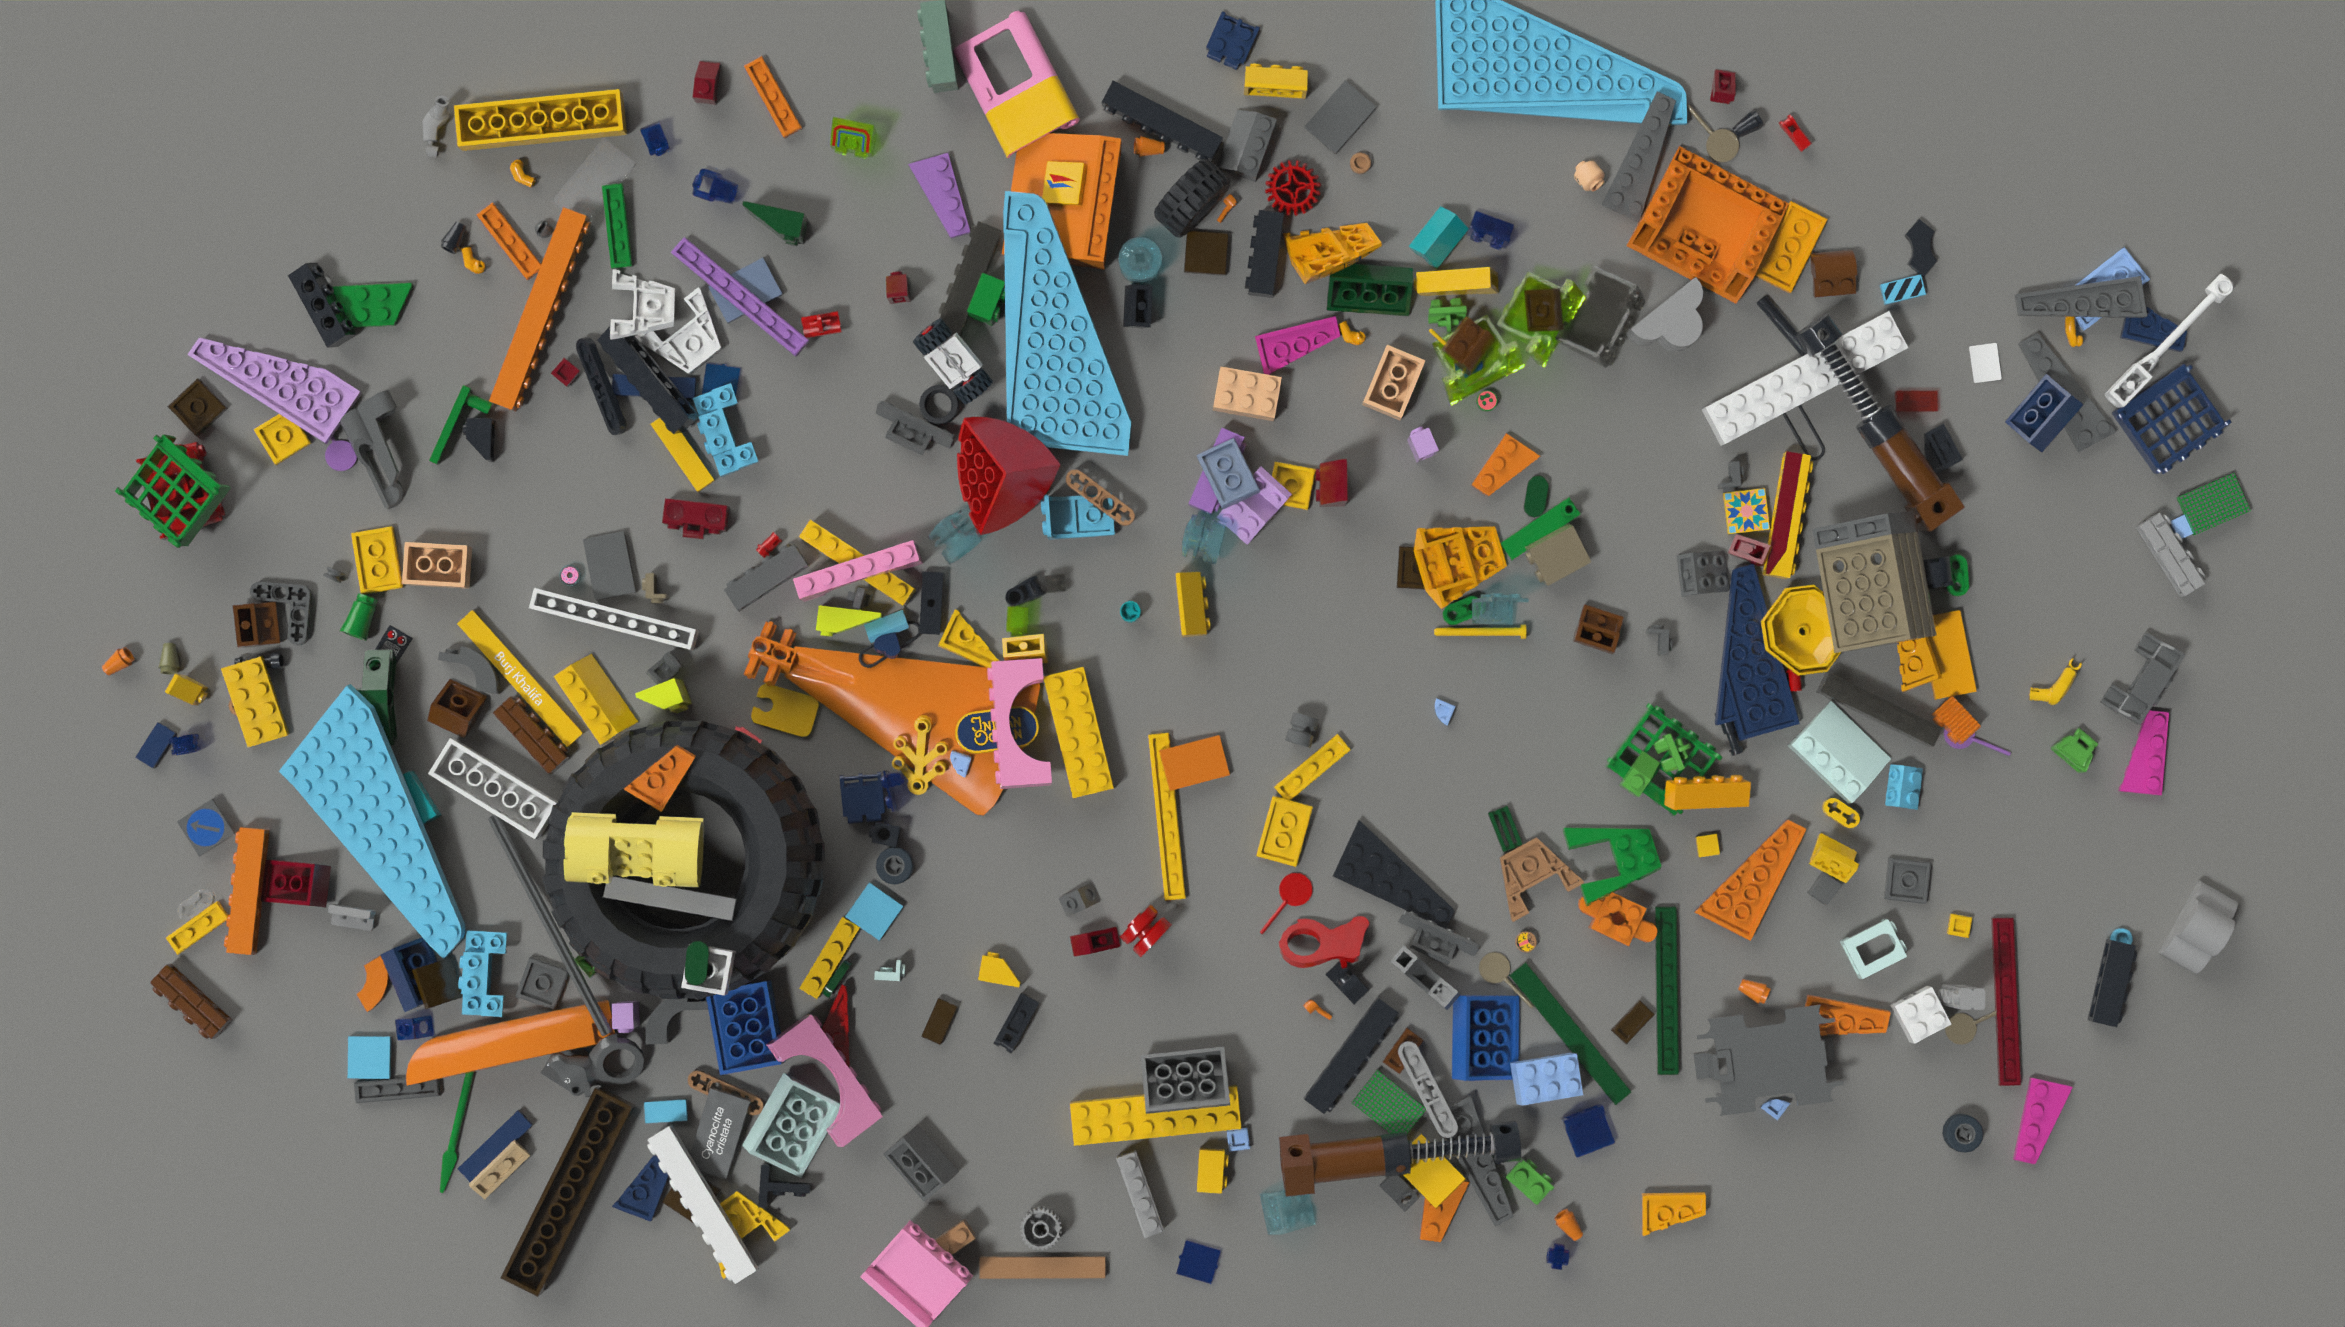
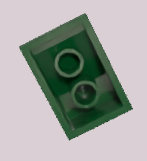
M743 201L742 205L745 210L778 237L786 241L785 244L791 246H798V243L804 244L809 221L805 213Z

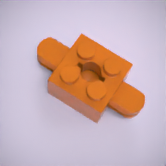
M1611 893L1609 896L1599 899L1589 906H1586L1583 896L1579 899L1578 907L1580 911L1593 917L1588 928L1626 946L1630 945L1633 937L1643 942H1651L1657 936L1656 926L1642 919L1647 908L1620 895Z

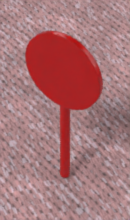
M1291 873L1282 879L1279 885V894L1284 902L1261 929V934L1267 930L1286 904L1300 906L1310 899L1312 884L1305 875Z

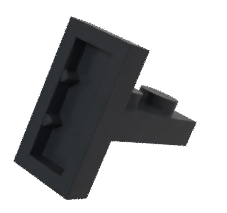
M1340 961L1325 974L1354 1005L1369 991L1348 968L1342 969Z
M763 1163L761 1165L758 1207L767 1208L769 1206L770 1191H773V1195H785V1192H793L794 1196L806 1197V1193L810 1194L812 1192V1183L771 1180L772 1164Z

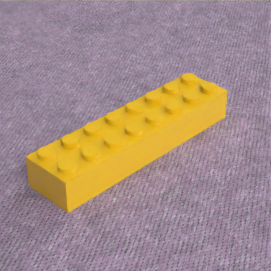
M620 89L454 105L457 146L462 151L627 135L624 98Z
M1237 1085L1228 1086L1230 1105L1146 1114L1144 1094L1070 1102L1074 1146L1241 1129Z

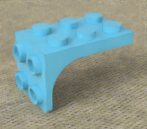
M1095 494V495H1087V496L1093 498V497H1095L1097 494ZM1044 495L1045 500H1041L1042 515L1046 514V521H1042L1043 534L1047 535L1048 540L1115 535L1114 520L1082 496L1051 497ZM1105 499L1102 503L1103 507L1106 510L1113 509L1112 499Z

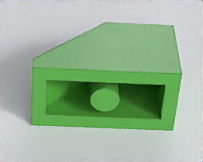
M1642 751L1619 786L1633 796L1640 797L1660 762Z

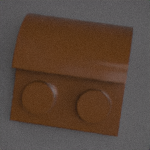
M1852 250L1810 253L1813 296L1815 298L1856 294L1857 264Z
M1465 317L1441 350L1454 360L1453 363L1467 375H1472L1495 343V338L1488 330H1483L1472 319Z
M276 602L233 605L238 648L280 644Z
M1584 604L1574 632L1573 642L1614 654L1624 617Z

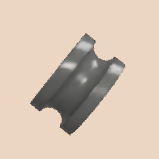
M327 566L328 572L324 573L323 576L341 583L340 578L345 573Z

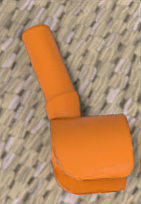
M1231 194L1223 200L1226 207L1217 219L1220 223L1226 214L1237 204V200Z
M1310 999L1303 1005L1310 1014L1316 1010L1328 1020L1332 1018V1015L1321 1009L1314 1000Z

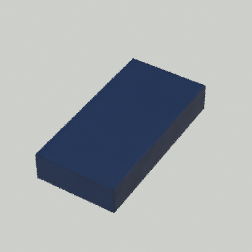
M157 722L135 758L155 769L177 733L162 723Z

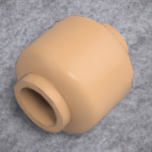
M1582 161L1576 166L1574 179L1583 190L1594 192L1604 184L1605 173L1595 161Z

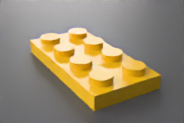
M263 656L221 668L247 747L288 736L289 732Z

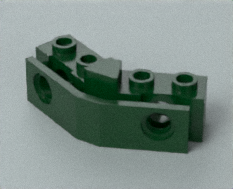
M393 650L365 651L362 688H356V690L375 707L390 745H394L398 738L394 705L397 657Z

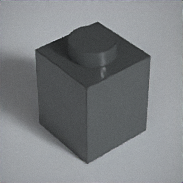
M1821 872L1807 893L1823 905H1828L1842 884L1838 882L1839 879Z

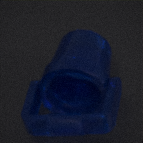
M701 169L694 178L692 194L695 197L710 202L715 200L733 204L739 184L723 178L719 173ZM703 176L713 179L709 193L698 190L702 184Z

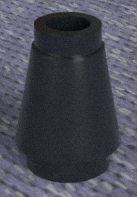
M1756 111L1749 112L1732 130L1739 139L1760 130L1764 123Z
M455 222L441 240V248L449 253L456 254L457 250L459 251L467 227L462 223Z

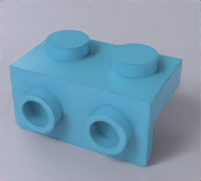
M1891 764L1885 805L1918 810L1923 769Z

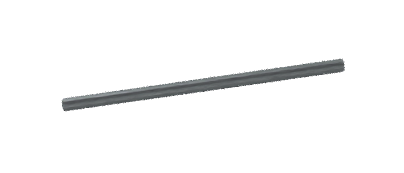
M496 815L489 817L488 820L600 1034L605 1036L611 1033L612 1030L501 818Z

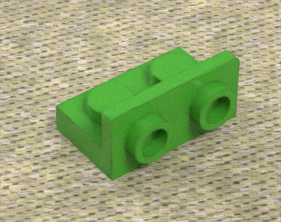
M1521 1158V1161H1518L1505 1177L1532 1202L1538 1205L1548 1192L1554 1189L1551 1185L1553 1180L1545 1173L1540 1175L1536 1171L1537 1166L1531 1160L1527 1159L1525 1162Z

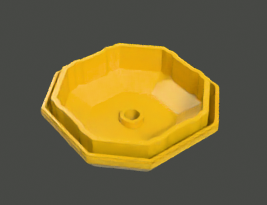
M1815 585L1785 588L1761 620L1765 650L1798 676L1828 672L1841 654V652L1834 653L1824 592ZM1800 628H1803L1805 630L1804 635H1801L1799 633Z

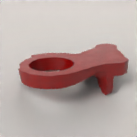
M1357 916L1347 924L1329 929L1312 919H1297L1296 924L1289 926L1283 932L1279 941L1280 953L1287 963L1298 968L1313 967L1332 959H1338L1342 969L1347 968V962L1354 963L1359 960L1364 935L1369 928V921L1366 917ZM1300 934H1308L1315 937L1319 941L1320 946L1315 953L1301 956L1293 953L1289 949L1288 944L1293 937Z

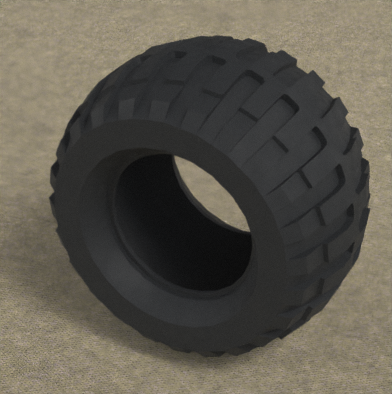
M662 721L650 724L647 727L629 730L614 738V741L604 747L597 748L585 760V764L577 772L570 775L564 785L563 794L556 805L552 806L548 820L550 824L546 839L543 840L542 858L545 859V876L542 878L546 894H549L553 906L551 913L559 928H563L570 940L569 945L594 966V971L609 980L617 981L625 986L627 990L654 995L661 999H701L716 995L681 988L687 948L689 944L695 941H702L710 947L736 951L728 991L738 989L742 985L770 971L796 945L795 943L801 933L808 926L814 915L815 904L820 896L824 882L823 861H825V843H823L819 828L820 821L817 809L811 803L799 776H796L773 750L760 744L747 734L704 721ZM676 745L696 756L672 795L690 792L708 798L718 804L733 819L741 833L745 848V872L741 886L734 897L737 900L733 920L714 917L702 925L682 926L661 919L651 913L643 904L603 897L606 883L595 884L565 881L564 840L568 817L572 815V812L616 814L617 823L636 824L638 819L651 805L627 792L624 788ZM613 875L614 877H620V878L628 879V876H627V877H621V876H619V875Z

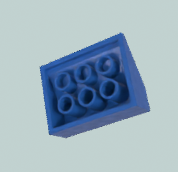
M772 980L742 985L738 989L728 991L727 995L716 994L706 997L720 1075L780 1065L786 1062V1060L778 1062L766 1045L781 1034Z
M1460 995L1453 1003L1452 1079L1463 1081L1513 1080L1510 1063L1519 1061V996Z

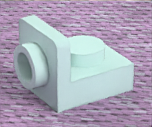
M897 960L896 972H892L893 968L880 967V971H875L874 980L901 981V977H905L906 965L902 964V960Z

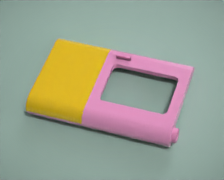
M1015 11L1011 13L1009 18L960 44L953 50L1007 159L1016 151L1058 128L1067 129L1079 122L1080 118L1025 12ZM1008 29L1020 48L1032 72V77L1007 92L997 95L975 52V47Z

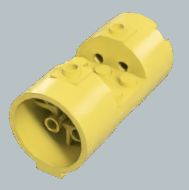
M572 812V815L567 820L564 840L565 881L595 884L611 883L613 875H619L621 877H653V885L662 887H699L703 866L704 819L660 816L656 825L617 823L616 814Z

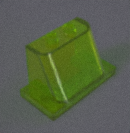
M1527 272L1521 284L1515 288L1511 301L1504 307L1503 314L1496 325L1501 330L1527 344L1526 352L1538 365L1545 367L1586 296L1576 283L1570 279H1566L1564 285L1560 287ZM1560 288L1564 330L1528 332L1524 290Z
M1488 315L1474 321L1483 330H1488L1495 338V343L1482 359V370L1465 378L1461 369L1454 370V360L1441 350L1444 345L1438 340L1432 343L1433 349L1447 373V376L1442 378L1447 399L1451 405L1524 367L1517 341L1514 340L1506 344ZM1454 332L1448 333L1442 339L1447 342Z

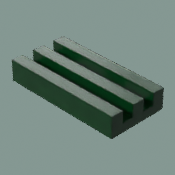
M1508 806L1488 813L1502 852L1523 845ZM1501 812L1506 814L1516 843H1513ZM1493 815H1498L1509 844L1508 846L1504 844Z

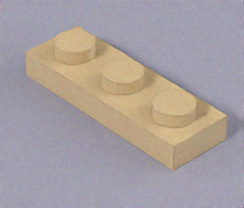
M512 1141L469 1183V1186L483 1199H486L530 1156L529 1152L517 1141Z

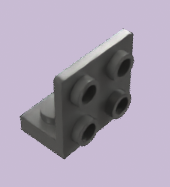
M1723 550L1677 555L1681 597L1729 591L1725 552Z

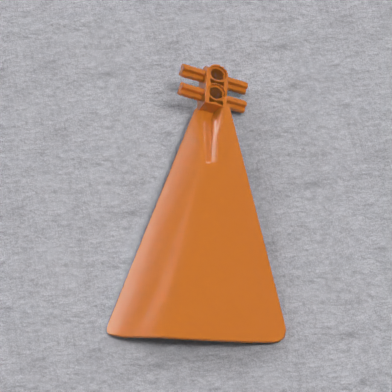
M771 621L765 622L760 636L754 639L748 653L750 660L744 671V675L748 679L756 678L761 665L769 668L763 680V683H766L769 687L775 686L780 672L785 674L784 677L895 757L902 756L905 759V764L915 770L913 763L902 750H897L893 743L898 736H903L906 738L907 744L916 753L918 732L914 724L919 716H928L932 720V727L926 734L925 755L934 749L940 741L947 743L948 750L946 754L937 756L924 766L923 775L933 769L936 762L943 761L947 767L944 774L937 775L931 779V783L977 815L984 816L996 804L1003 789H1000V784H996L995 771H999L998 763L994 762V752L969 753L961 748L955 737L956 725L965 714L994 709V702L989 700V688H992V680H988L986 667L905 658H887L876 666L867 668L859 662L860 653L796 646L792 648L791 646L796 637V633L792 629L784 630L780 642L773 641L772 637L777 625H774V622ZM761 648L764 652H759L756 649ZM863 654L862 661L865 664L871 665L884 656ZM776 656H782L784 659H777ZM1040 683L1030 685L1022 690L1014 699L1011 707L1022 706L1035 714ZM919 723L920 728H926L924 723ZM898 740V741H897V744H898L899 746H903V745H904L903 741H901V740ZM939 745V746H938V749H939L940 751H944V750H945L944 746H942V745ZM952 750L972 757L966 777L960 776L954 769L950 760ZM941 765L936 766L937 770H943Z

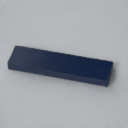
M613 374L612 388L615 396L641 397L640 392L627 380L626 375ZM669 377L686 399H693L695 397L696 378Z
M517 1110L457 1169L471 1182L512 1141H517L533 1124L520 1110Z

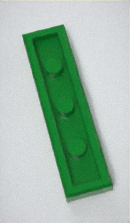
M623 183L602 185L611 268L633 267Z

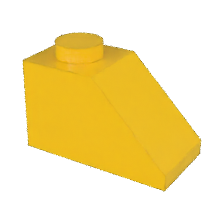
M175 674L165 692L191 705L198 706L199 703H203L206 699L208 687L187 675Z
M988 952L987 955H982L979 981L1020 987V980L1006 960L1000 958L999 953Z

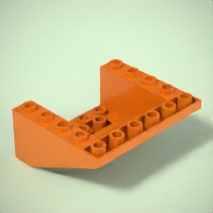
M1049 133L1016 152L1011 191L1034 193L1041 197L1043 196L1047 161L1087 164L1082 205L1047 204L1071 265L1105 269L1111 208L1117 168L1120 165L1122 151L1121 138L1101 135ZM1003 242V249H1002V255H1003V256H1005V254H1004V242Z
M1679 146L1626 246L1690 280L1696 277L1703 287L1737 304L1753 280L1789 203Z

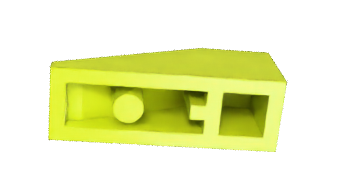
M819 605L816 631H820L821 636L833 637V633L839 634L882 618L883 614Z

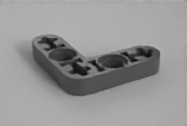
M254 583L250 588V595L255 600L290 603L288 640L294 645L305 644L309 638L312 605L311 589L307 586L296 584ZM260 586H262L264 590H271V599L269 598L270 594L263 593L259 597L256 589H260ZM280 587L286 589V596L283 599H279L276 596V590ZM301 589H303V592L307 593V596L303 597L302 600L298 596H292V600H290L292 592H301ZM299 609L305 612V618L302 621L295 619V612ZM294 623L304 624V628L300 627L299 630L300 634H303V638H299L298 642L296 638H293V635L298 632V627H294Z

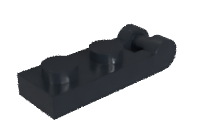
M1021 992L993 1044L1006 1048V1051L1012 1054L1040 1002ZM1006 1033L1013 1036L1011 1042L1004 1038Z

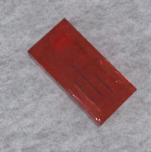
M1895 391V411L1937 412L1938 391Z

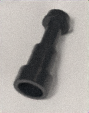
M281 652L263 656L267 668H272L273 670L283 669L284 659ZM241 656L239 658H235L234 664L249 659H243V657Z
M1733 721L1721 724L1724 735H1727L1731 746L1729 753L1732 756L1743 753V746H1739L1734 733L1736 730Z

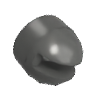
M540 221L535 226V232L539 237L547 238L552 234V226L547 221ZM543 224H546V226L544 227V229L542 230V232L539 233V231H540L541 227L543 226Z

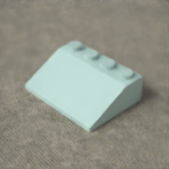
M1832 701L1787 745L1847 804L1853 803L1891 760Z
M783 1073L742 1146L750 1154L801 1178L827 1134L826 1129L835 1120L840 1103L801 1080Z

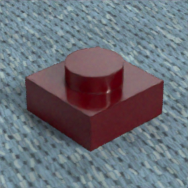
M565 358L551 372L566 387H569L581 373L579 369Z

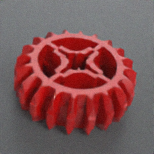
M1288 160V167H1285V164L1281 162V170L1274 167L1273 171L1276 175L1269 173L1268 177L1272 181H1266L1265 183L1266 186L1271 187L1265 190L1266 194H1272L1267 198L1268 202L1275 200L1272 208L1274 209L1279 205L1278 212L1282 213L1283 209H1286V216L1290 215V210L1294 211V216H1298L1299 209L1302 214H1305V206L1311 210L1313 206L1310 201L1317 203L1318 199L1314 196H1320L1321 193L1319 190H1316V188L1321 187V183H1314L1319 176H1311L1314 172L1313 168L1306 171L1307 163H1304L1302 168L1299 167L1300 161L1298 160L1295 166H1292V161ZM1288 173V182L1280 187H1276L1280 177ZM1294 173L1305 177L1308 183L1297 181ZM1291 179L1293 181V184H1295V187H1298L1296 188L1294 197L1293 192H1291V190H1288V188H1290ZM1305 190H1310L1308 197L1298 203V194L1305 192ZM1277 193L1288 195L1292 204L1284 202Z

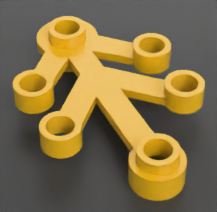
M926 715L919 716L914 724L918 732L916 753L907 744V740L903 736H898L893 743L894 747L897 750H902L915 766V772L913 773L905 764V759L902 756H896L892 761L893 768L900 770L908 779V789L915 795L925 793L928 789V782L935 776L944 774L947 768L943 761H938L933 766V769L923 775L924 766L937 756L946 754L948 750L947 743L940 741L934 749L925 755L926 734L932 727V720ZM919 723H924L926 728H920ZM898 740L903 741L904 745H903V746H899V745L897 744V741H898ZM939 745L944 746L945 750H944V751H940V750L938 749V746H939ZM900 760L902 765H896L895 761ZM941 765L943 770H937L936 766ZM915 782L920 783L921 787H920V788H916V787L914 786V783H915Z

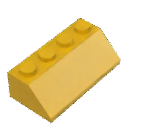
M592 654L576 661L553 676L600 745L605 746L638 723V720Z

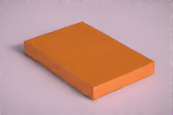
M1220 735L1159 750L1169 791L1230 775Z

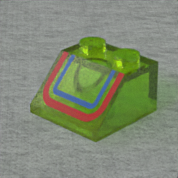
M833 117L830 146L832 149H835L834 152L846 155L847 152L854 153L855 157L867 159V156L873 157L877 137L875 126Z

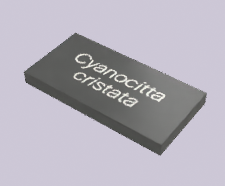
M714 1087L710 1088L690 1153L701 1172L727 1179L751 1099Z

